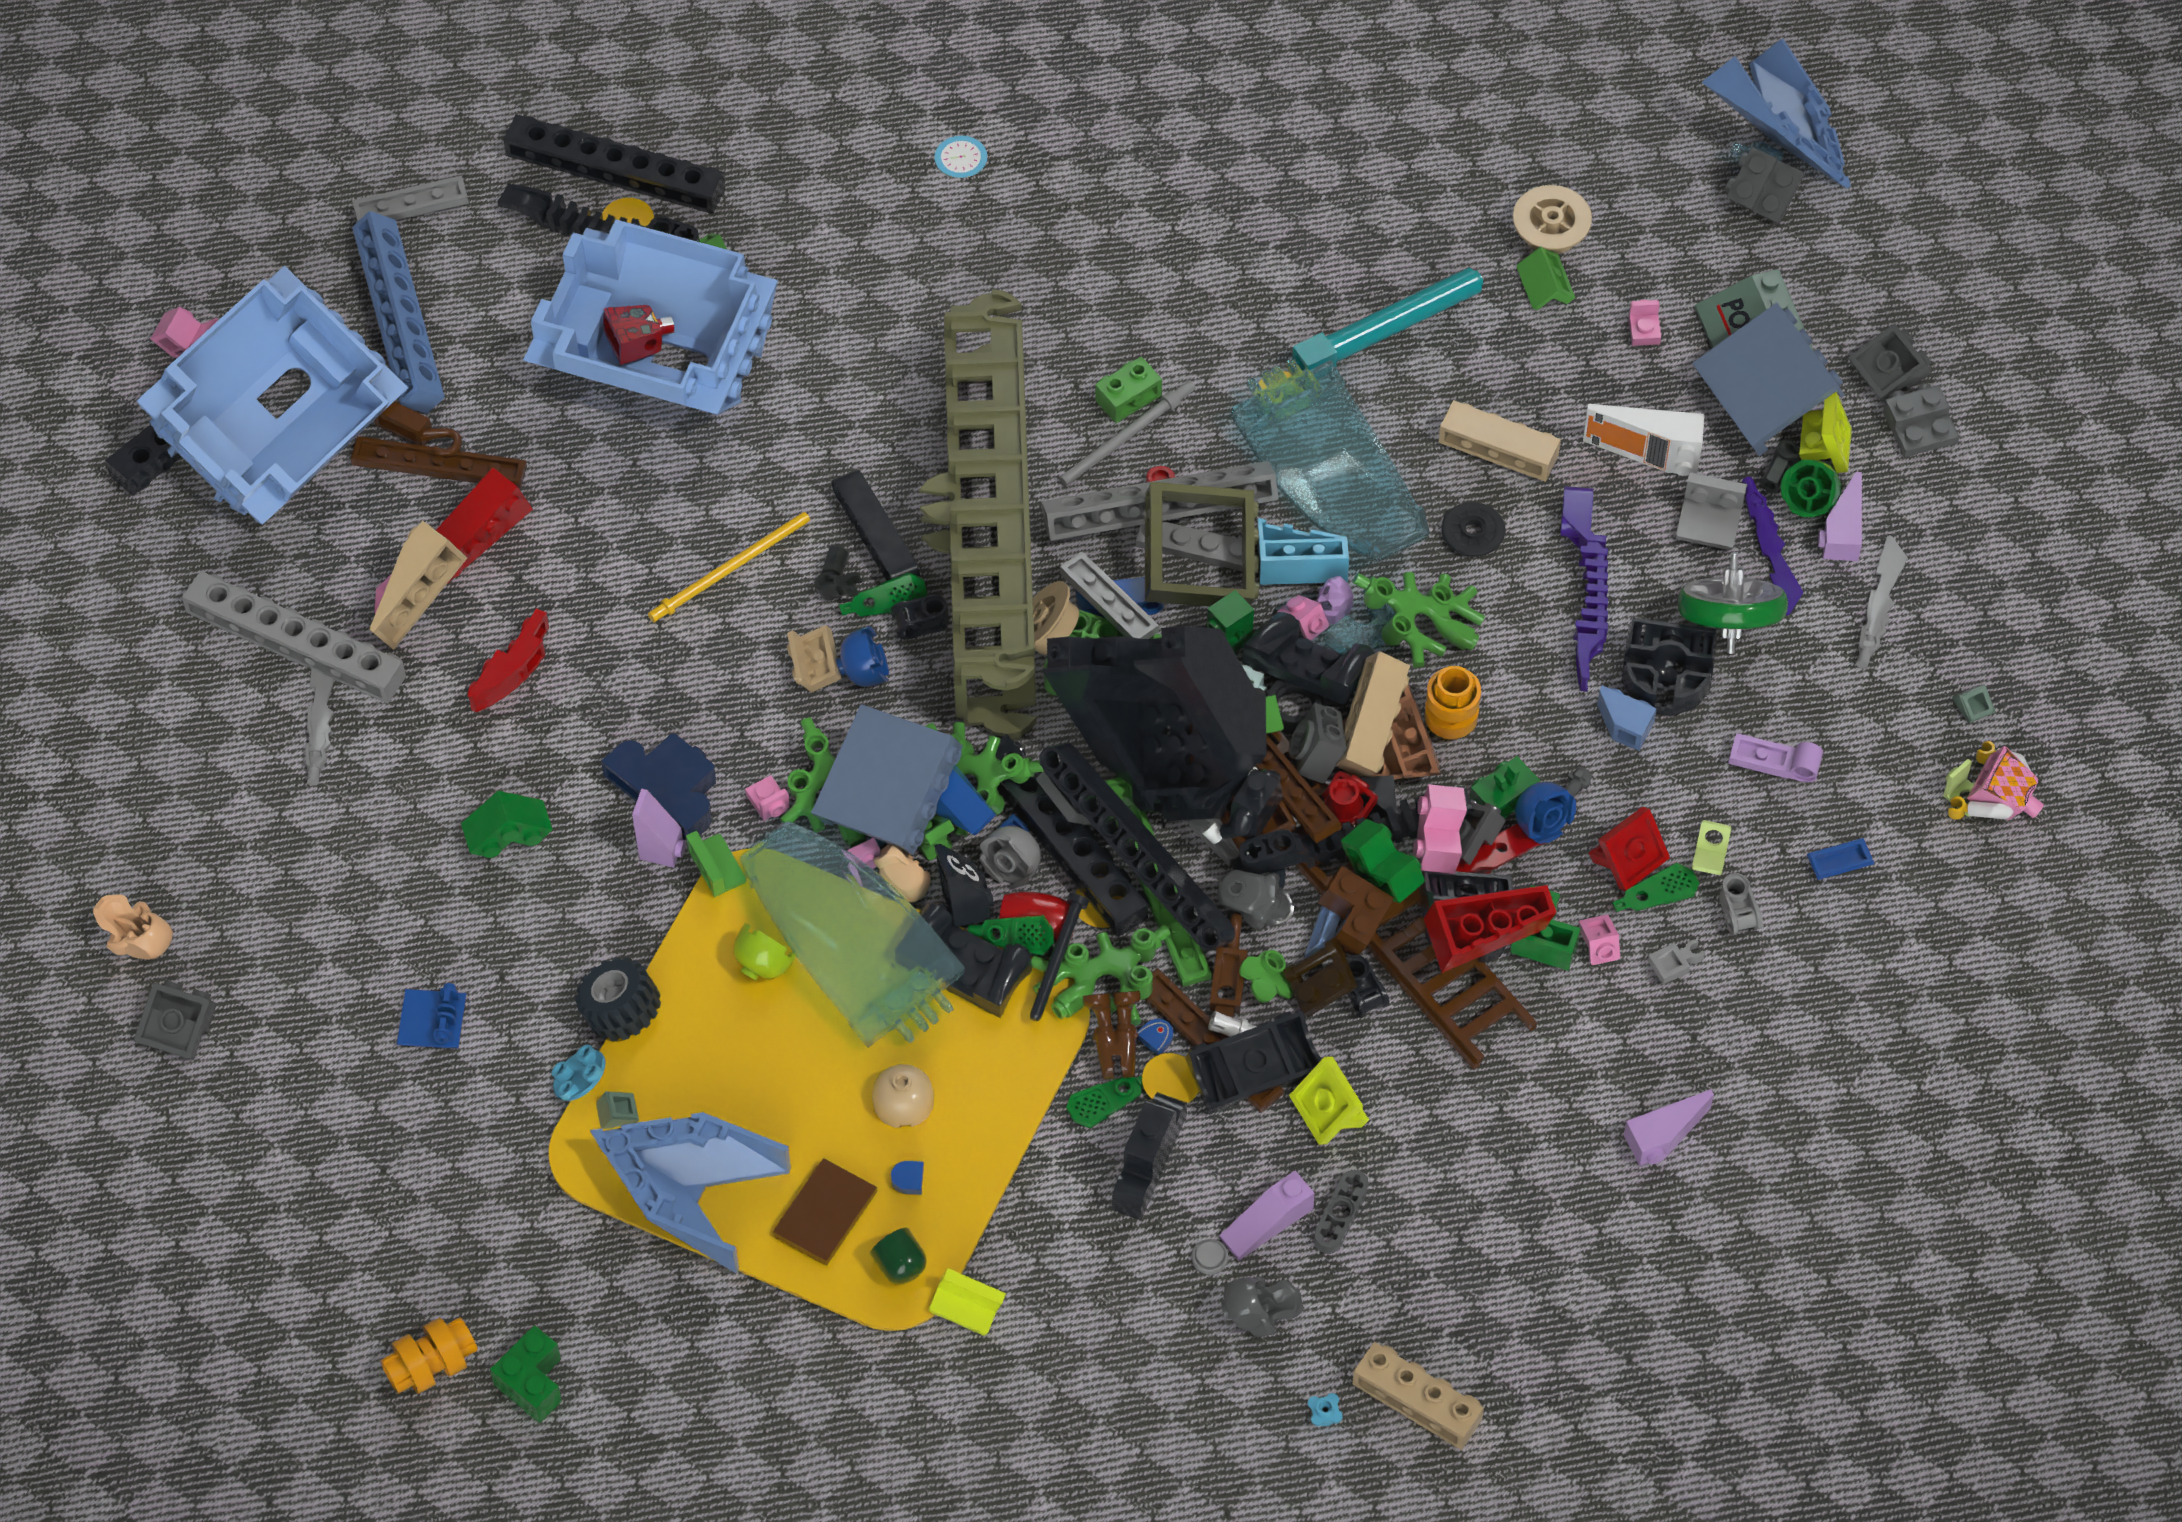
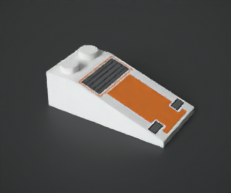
M1588 404L1583 441L1667 473H1676L1681 476H1687L1689 472L1697 474L1703 443L1704 414Z

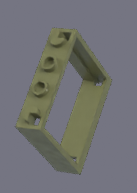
M1150 482L1145 492V601L1210 607L1234 590L1250 606L1254 599H1258L1259 583L1255 582V573H1257L1259 568V556L1255 555V546L1258 544L1259 530L1254 528V519L1258 516L1259 505L1257 501H1254V490ZM1162 500L1242 507L1243 589L1162 583Z

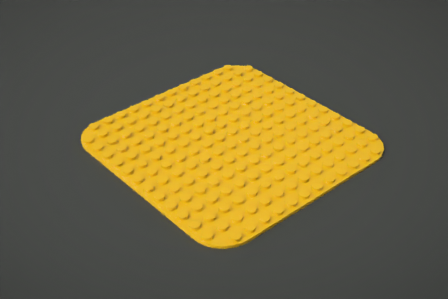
M760 848L734 851L732 854L746 877V883L714 897L703 876H700L646 969L661 995L659 998L661 1001L660 1008L656 1009L658 1014L656 1018L650 1020L651 1024L647 1028H642L640 1030L641 1033L636 1036L634 1034L630 1035L629 1039L622 1040V1038H619L617 1041H610L609 1038L605 1040L600 1049L606 1061L601 1079L587 1094L570 1101L552 1133L548 1154L552 1174L560 1188L575 1201L711 1259L647 1220L590 1133V1130L601 1128L596 1106L597 1101L606 1091L634 1093L639 1118L638 1122L670 1117L672 1120L691 1117V1114L704 1112L786 1145L789 1148L791 1164L789 1174L709 1186L705 1188L698 1201V1205L721 1240L736 1247L739 1264L738 1271L873 1329L899 1331L916 1327L935 1316V1314L929 1312V1307L940 1279L947 1268L962 1274L1086 1038L1090 1023V1008L1084 1006L1070 1018L1060 1019L1056 1016L1051 1008L1054 998L1075 983L1072 978H1065L1052 988L1042 1018L1038 1022L1031 1020L1030 1012L1037 996L1033 986L1042 981L1045 974L1032 967V972L1015 989L1003 1015L999 1018L895 963L894 951L921 913V910L862 886H857L855 883H849L845 879L776 851ZM744 923L751 926L748 932L753 933L754 930H759L786 947L785 955L788 956L790 952L797 955L784 974L773 979L758 976L755 981L740 971L743 965L735 958L734 942ZM898 1064L913 1065L921 1069L931 1081L934 1090L933 1110L928 1118L919 1125L911 1127L910 1124L906 1126L901 1125V1128L892 1127L884 1123L875 1113L872 1102L874 1083L879 1074L891 1066ZM621 1126L603 1129V1131L621 1128ZM823 1158L877 1187V1193L827 1266L773 1236L774 1229ZM902 1161L924 1162L922 1195L903 1194L895 1190L891 1181V1172L896 1164ZM907 1227L924 1250L927 1263L922 1274L907 1284L898 1285L890 1282L870 1255V1251L887 1235Z

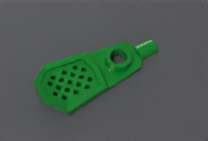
M909 572L859 592L857 596L853 597L851 602L839 604L842 615L854 612L860 617L891 613L892 606L898 602L926 597L928 593L924 578ZM866 598L874 599V603L870 606L865 605L863 602Z
M1676 862L1626 890L1625 897L1613 901L1612 905L1616 912L1627 908L1640 911L1662 904L1667 905L1694 897L1700 882L1693 870ZM1644 895L1647 897V900L1639 901L1636 897Z
M1044 915L985 920L983 925H969L968 927L969 933L982 937L983 940L994 946L1005 947L1006 944L1014 945L1018 943L1026 947L1030 953L1044 955L1054 944L1053 928ZM994 928L1000 930V938H996L993 935Z
M1142 1075L1137 1078L1120 1077L1102 1085L1098 1084L1070 1095L1066 1110L1075 1123L1091 1129L1141 1095L1143 1088ZM1125 1085L1130 1089L1127 1092H1121L1119 1087Z

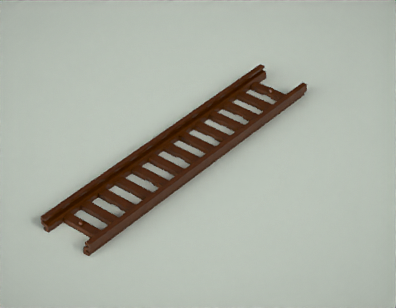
M1280 731L1269 733V736L1276 742L1278 749L1284 756L1287 755L1295 764L1294 768L1297 770L1296 761L1289 754L1290 742ZM1307 778L1314 785L1312 789L1321 799L1328 785ZM1357 822L1351 825V827L1358 826ZM1303 827L1296 831V833L1309 835ZM1281 846V847H1279V848H1280L1282 851H1284V850L1288 849L1289 847H1287V846ZM1315 861L1316 866L1308 868L1305 862L1296 864L1295 866L1322 895L1335 873L1327 877L1318 867L1323 864L1319 861ZM1351 863L1344 866L1355 874ZM1419 888L1413 891L1401 903L1393 901L1378 928L1416 903L1421 907ZM1420 917L1386 941H1383L1376 932L1367 946L1368 950L1473 1070L1480 1067L1479 1063L1483 1061L1484 1055L1472 1043L1471 1039L1512 1011L1530 1031L1537 1028V1021L1485 963L1479 962L1478 958L1440 973L1422 985L1413 973L1437 958L1432 945L1404 963L1394 952L1425 932L1424 917ZM1472 968H1475L1484 978L1442 1007L1432 997V995ZM1494 989L1503 1001L1460 1029L1451 1017Z

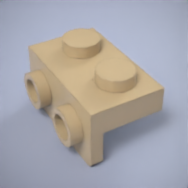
M827 625L802 636H799L793 630L787 633L789 640L787 650L794 665L792 675L798 685L804 686L812 693L842 679L836 662L837 653L832 630Z

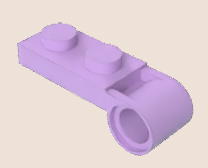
M1736 733L1728 764L1783 778L1812 782L1817 778L1823 750L1820 746L1810 742L1799 743L1794 748Z

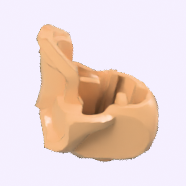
M889 843L880 851L879 857L873 859L875 865L879 868L880 877L887 884L884 889L896 901L902 898L908 903L917 902L929 890L931 883L930 874L927 870L924 871L921 865L919 866V861H913V857L907 851Z
M106 895L93 908L98 925L103 930L111 933L110 939L107 942V948L116 955L122 956L127 954L135 958L156 959L168 949L172 942L173 931L170 925L160 916L152 913L145 902L139 901L132 908L127 897L124 895Z

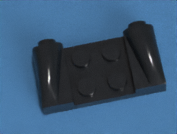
M1278 612L1273 615L1244 643L1243 664L1344 706L1348 703L1353 691L1358 686L1366 658L1375 654L1369 646L1355 643L1342 655L1335 650L1313 643L1309 639L1299 637V622L1293 615L1285 612Z
M940 902L935 904L927 903L894 951L895 963L999 1018L1003 1015L1015 989L1032 972V959L1026 947L1018 943L1014 945L1006 944L1002 950L960 927L955 928L950 909Z
M1302 1010L1293 1014L1291 1011L1276 1016L1272 1022L1209 1045L1206 1043L1198 1044L1189 1049L1185 1058L1208 1115L1237 1105L1239 1101L1287 1083L1299 1082L1322 1060L1312 1042Z

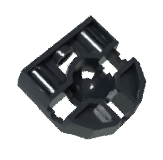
M1633 617L1628 627L1621 678L1622 684L1625 686L1629 696L1636 700L1648 702L1652 707L1657 708L1656 714L1677 716L1682 712L1696 708L1709 695L1711 690L1717 644L1716 629ZM1642 625H1645V632H1642ZM1702 633H1705L1704 640H1701ZM1641 638L1643 639V645H1640ZM1675 663L1683 668L1680 673L1674 669ZM1657 690L1663 692L1674 691L1672 705L1667 704L1666 707L1660 706L1661 703H1655Z
M1422 871L1425 882L1418 887L1422 917H1425L1434 901L1514 890L1511 875L1456 871L1455 874ZM1462 886H1471V887L1466 888V889H1458L1459 887H1462ZM1425 924V938H1426V939L1428 940V942L1432 945V942H1431V939H1430V936H1429V933H1428V930H1427V927H1426V924ZM1506 946L1478 957L1479 962L1487 963L1501 957Z

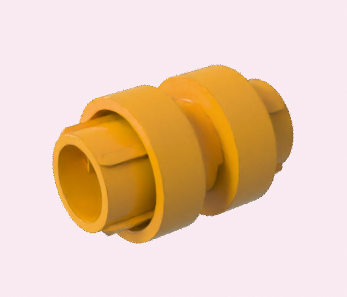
M1450 665L1438 670L1429 679L1424 718L1428 728L1437 736L1448 740H1457L1471 733L1476 727L1479 715L1481 685L1472 672L1460 666Z
M439 1317L422 1326L425 1334L424 1337L414 1341L407 1334L391 1343L394 1353L380 1360V1363L397 1394L410 1387H413L415 1392L420 1394L436 1385L433 1377L434 1374L444 1370L448 1377H451L467 1368L464 1358L478 1351V1348L461 1317L448 1324Z

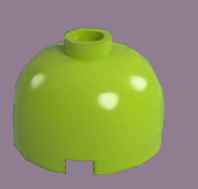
M744 923L734 942L735 958L743 965L740 971L755 981L758 976L773 979L784 974L797 955L793 952H790L788 956L785 955L786 947L759 930H754L753 933L748 932L751 926Z

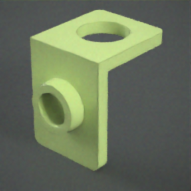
M1969 759L1959 767L1953 768L1945 778L1947 784L1943 796L1949 802H1951L1953 797L1960 796L1963 792H1970L1974 786L1967 779L1972 761Z
M1706 820L1701 822L1692 864L1693 870L1716 875L1722 874L1731 833L1730 825ZM1710 830H1717L1722 834L1723 840L1713 844L1707 841L1705 834Z

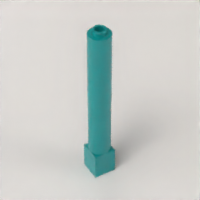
M1467 267L1327 336L1321 332L1294 345L1292 363L1304 380L1310 382L1336 369L1337 362L1481 293L1483 278L1477 270Z

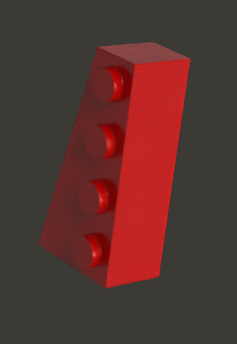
M494 467L436 529L438 533L448 539L467 557L450 581L459 576L466 567L533 510L520 489Z
M1547 885L1434 901L1425 915L1424 921L1441 972L1443 973L1545 930L1556 914V909Z

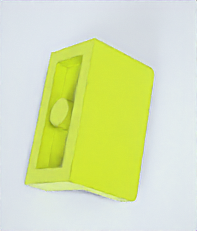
M947 1268L940 1279L930 1304L929 1312L985 1336L989 1332L995 1314L1002 1305L1006 1293Z

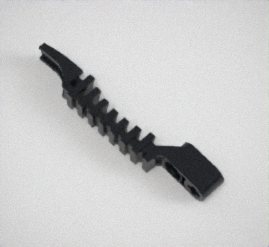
M508 183L497 201L499 207L525 214L538 223L540 227H547L554 233L561 231L562 235L568 237L573 233L583 235L586 228L609 234L615 221V216L609 214L605 221L603 214L598 211L595 212L594 217H591L590 208L584 206L581 213H579L577 202L571 200L566 209L563 195L557 194L553 202L551 193L522 185ZM620 217V221L628 223L626 218ZM656 217L646 226L640 225L638 219L633 218L631 224L700 242L699 232L696 227L671 218Z
M1465 785L1458 786L1459 788H1464L1467 808L1466 814L1474 812V808ZM1420 796L1414 798L1415 809L1410 810L1407 799L1399 801L1401 813L1395 815L1393 806L1385 808V818L1380 819L1378 812L1371 814L1372 821L1384 824L1392 834L1391 840L1392 842L1395 841V844L1403 842V838L1406 837L1410 839L1416 838L1420 816L1418 814ZM1364 817L1357 819V825H1360L1365 820ZM1350 822L1342 823L1343 830L1331 834L1318 843H1315L1309 835L1290 832L1285 829L1248 839L1241 844L1239 849L1242 869L1244 872L1259 875L1302 862L1307 863L1308 868L1316 866L1315 861L1322 862L1325 865L1330 863L1331 859H1345L1347 854L1340 840L1357 826L1351 827ZM1281 846L1289 847L1284 851L1277 850Z

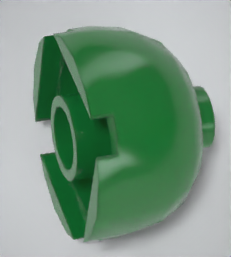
M1820 460L1799 461L1785 472L1781 481V496L1783 500L1786 501L1792 513L1801 517H1818L1828 513L1835 506L1841 495V481L1837 472L1829 464Z

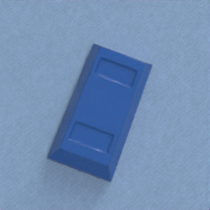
M1864 838L1807 853L1817 880L1875 864Z

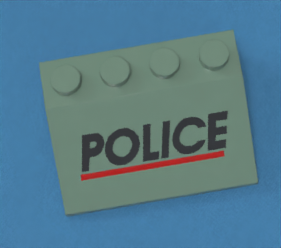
M1779 269L1751 275L1695 304V310L1711 348H1714L1776 302L1783 311L1789 308L1798 321L1794 324L1798 331L1804 328Z

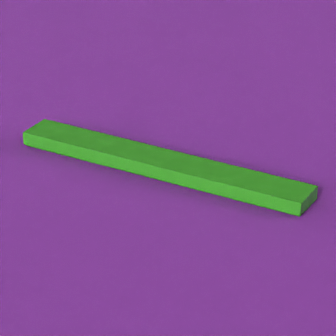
M1120 777L1107 780L1106 783L1154 835L1145 811H1140L1133 803L1132 786ZM1138 877L1158 928L1165 925L1171 933L1163 941L1182 987L1212 979V973L1201 947Z

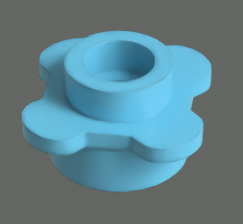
M1329 1393L1327 1397L1318 1398L1317 1396H1312L1309 1398L1308 1407L1312 1409L1311 1422L1315 1426H1329L1333 1423L1337 1424L1342 1420L1343 1414L1338 1409L1339 1397L1334 1393ZM1326 1407L1328 1408V1411L1323 1412L1322 1409Z

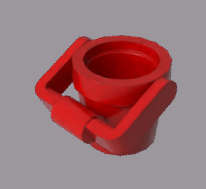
M1342 771L1334 776L1322 795L1326 806L1340 821L1341 826L1342 823L1350 822V825H1353L1359 818L1364 817L1366 819L1378 801L1377 794L1369 789V784L1356 775L1351 777ZM1360 793H1361L1362 795H1363V794H1366L1367 796L1370 797V799H1369L1368 803L1366 804V806L1364 807V809H1363L1364 803H1363V800H1362V797H1361Z

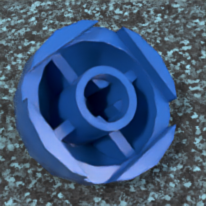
M866 626L850 633L842 642L840 658L836 659L841 675L847 674L850 681L858 686L871 687L889 681L885 677L889 675L886 655L882 644L877 645L874 643L872 637L877 636L871 626Z
M1537 782L1529 786L1517 801L1515 808L1517 824L1525 835L1540 844L1550 843L1563 834L1560 829L1564 827L1565 823L1569 825L1572 823L1576 813V800L1565 788L1553 782Z

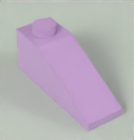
M1862 472L1854 474L1828 515L1824 530H1819L1818 547H1823V559L1858 561L1862 547Z
M641 789L632 813L639 859L674 868L677 858L683 857L686 848V840H683L681 827L648 790Z
M1711 1089L1626 1121L1624 1137L1639 1166L1647 1163L1657 1164L1672 1152L1711 1109L1714 1096Z
M1295 1170L1271 1186L1219 1235V1238L1239 1261L1312 1211L1315 1193Z

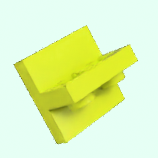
M1837 391L1824 400V409L1808 411L1803 415L1799 455L1801 460L1831 458L1836 472L1844 473L1848 472L1852 428Z
M1333 1056L1324 1057L1289 1095L1319 1145L1328 1144L1341 1129L1362 1128L1369 1121L1361 1101Z

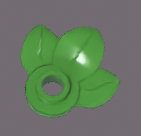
M1263 951L1257 957L1249 956L1240 965V976L1252 981L1251 991L1259 1002L1267 1003L1277 993L1286 999L1292 997L1293 989L1283 973L1286 962L1278 951Z

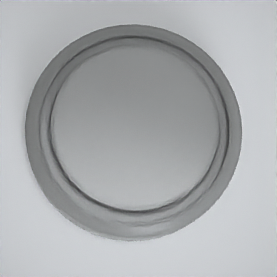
M1205 1239L1197 1243L1193 1248L1192 1263L1199 1272L1213 1275L1221 1272L1226 1267L1228 1251L1220 1241Z

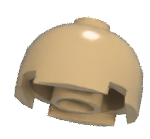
M898 1064L887 1068L879 1074L873 1086L872 1102L875 1113L884 1123L892 1127L901 1128V1125L911 1124V1127L919 1125L928 1118L933 1110L934 1090L929 1077L921 1069L913 1065Z

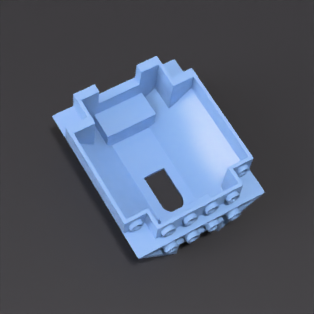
M616 219L609 234L589 228L585 229L583 235L573 233L563 252L565 273L551 301L541 299L531 319L533 340L523 361L717 415L741 403L742 380L751 371L752 357H762L766 334L772 323L771 311L778 280L748 272V267H745L744 254ZM648 305L657 319L671 317L674 323V333L662 335V343L705 355L709 360L707 366L690 362L686 372L652 363L655 354L620 365L603 331L604 308Z
M285 265L268 281L263 279L174 360L164 370L162 378L137 400L141 409L152 418L149 422L158 437L163 438L171 446L167 449L171 458L179 453L217 491L213 498L214 500L221 502L225 499L230 504L231 509L243 515L249 513L256 522L262 525L408 389L385 365L384 358L378 352L370 350L365 345L363 337L358 332L350 330L344 324V319L334 310L328 309L323 304V298L316 291L308 289ZM300 369L304 371L310 378L309 390L278 419L256 400L288 370Z

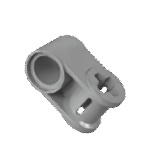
M1739 873L1727 875L1721 887L1719 901L1730 934L1736 935L1740 930L1753 927L1757 930L1762 929V914L1755 901L1748 879ZM1734 889L1739 891L1741 894L1735 895L1730 893L1728 890Z

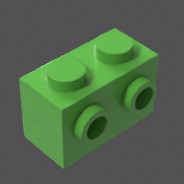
M1142 356L1133 362H1127L1120 370L1110 376H1104L1095 384V401L1115 423L1162 396V378Z

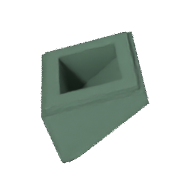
M1985 684L1974 686L1952 696L1954 703L1968 723L1996 712Z
M606 1091L596 1103L602 1129L619 1127L639 1121L634 1093Z

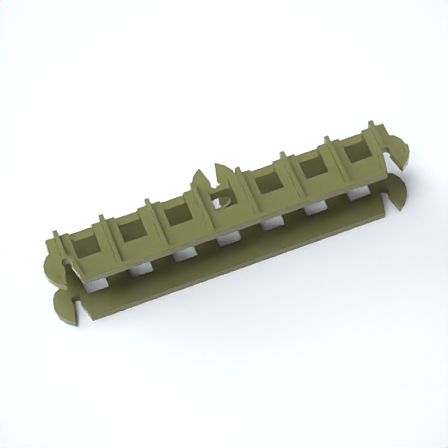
M992 289V293L976 297L971 301L970 305L951 306V312H945L944 342L948 472L937 474L927 480L919 489V493L943 497L949 495L950 502L940 501L920 506V510L924 513L921 522L944 526L950 525V531L942 530L922 535L921 539L938 552L951 554L956 717L963 719L965 726L983 725L986 731L996 736L1008 734L1011 739H1016L1031 730L1037 723V717L1013 712L1005 714L1002 711H1013L1036 705L1035 645L1022 320L1000 317V315L1021 311L1022 304L1013 295L1002 290ZM991 331V344L982 345L975 349L973 353H957L956 333ZM992 381L993 400L958 401V383ZM994 429L995 449L960 450L959 430ZM996 477V498L961 499V478ZM997 526L998 546L963 547L962 527ZM999 576L1000 596L964 597V577ZM1001 627V646L966 647L965 628ZM967 679H982L983 683L987 686L1003 690V696L967 697Z

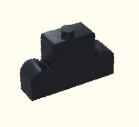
M1159 1092L1155 1094L1152 1101H1145L1124 1149V1168L1113 1190L1112 1211L1140 1221L1142 1220L1187 1117V1102Z

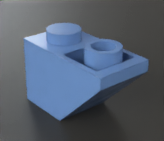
M1602 685L1599 690L1597 706L1612 740L1640 751L1654 725L1657 708L1652 707L1646 701L1636 700L1624 695L1618 689H1610Z

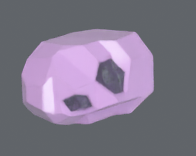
M1335 576L1326 580L1320 588L1316 602L1321 603L1329 624L1336 625L1349 615L1353 606L1352 590L1341 576Z

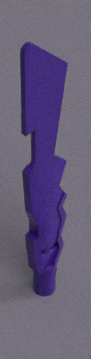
M1746 477L1742 480V483L1747 484L1745 502L1749 518L1755 522L1756 537L1762 556L1769 557L1774 573L1769 574L1772 584L1781 587L1787 595L1788 609L1786 616H1788L1804 592L1780 553L1785 543L1777 535L1778 524L1774 522V513L1767 507V498L1758 492L1753 478Z

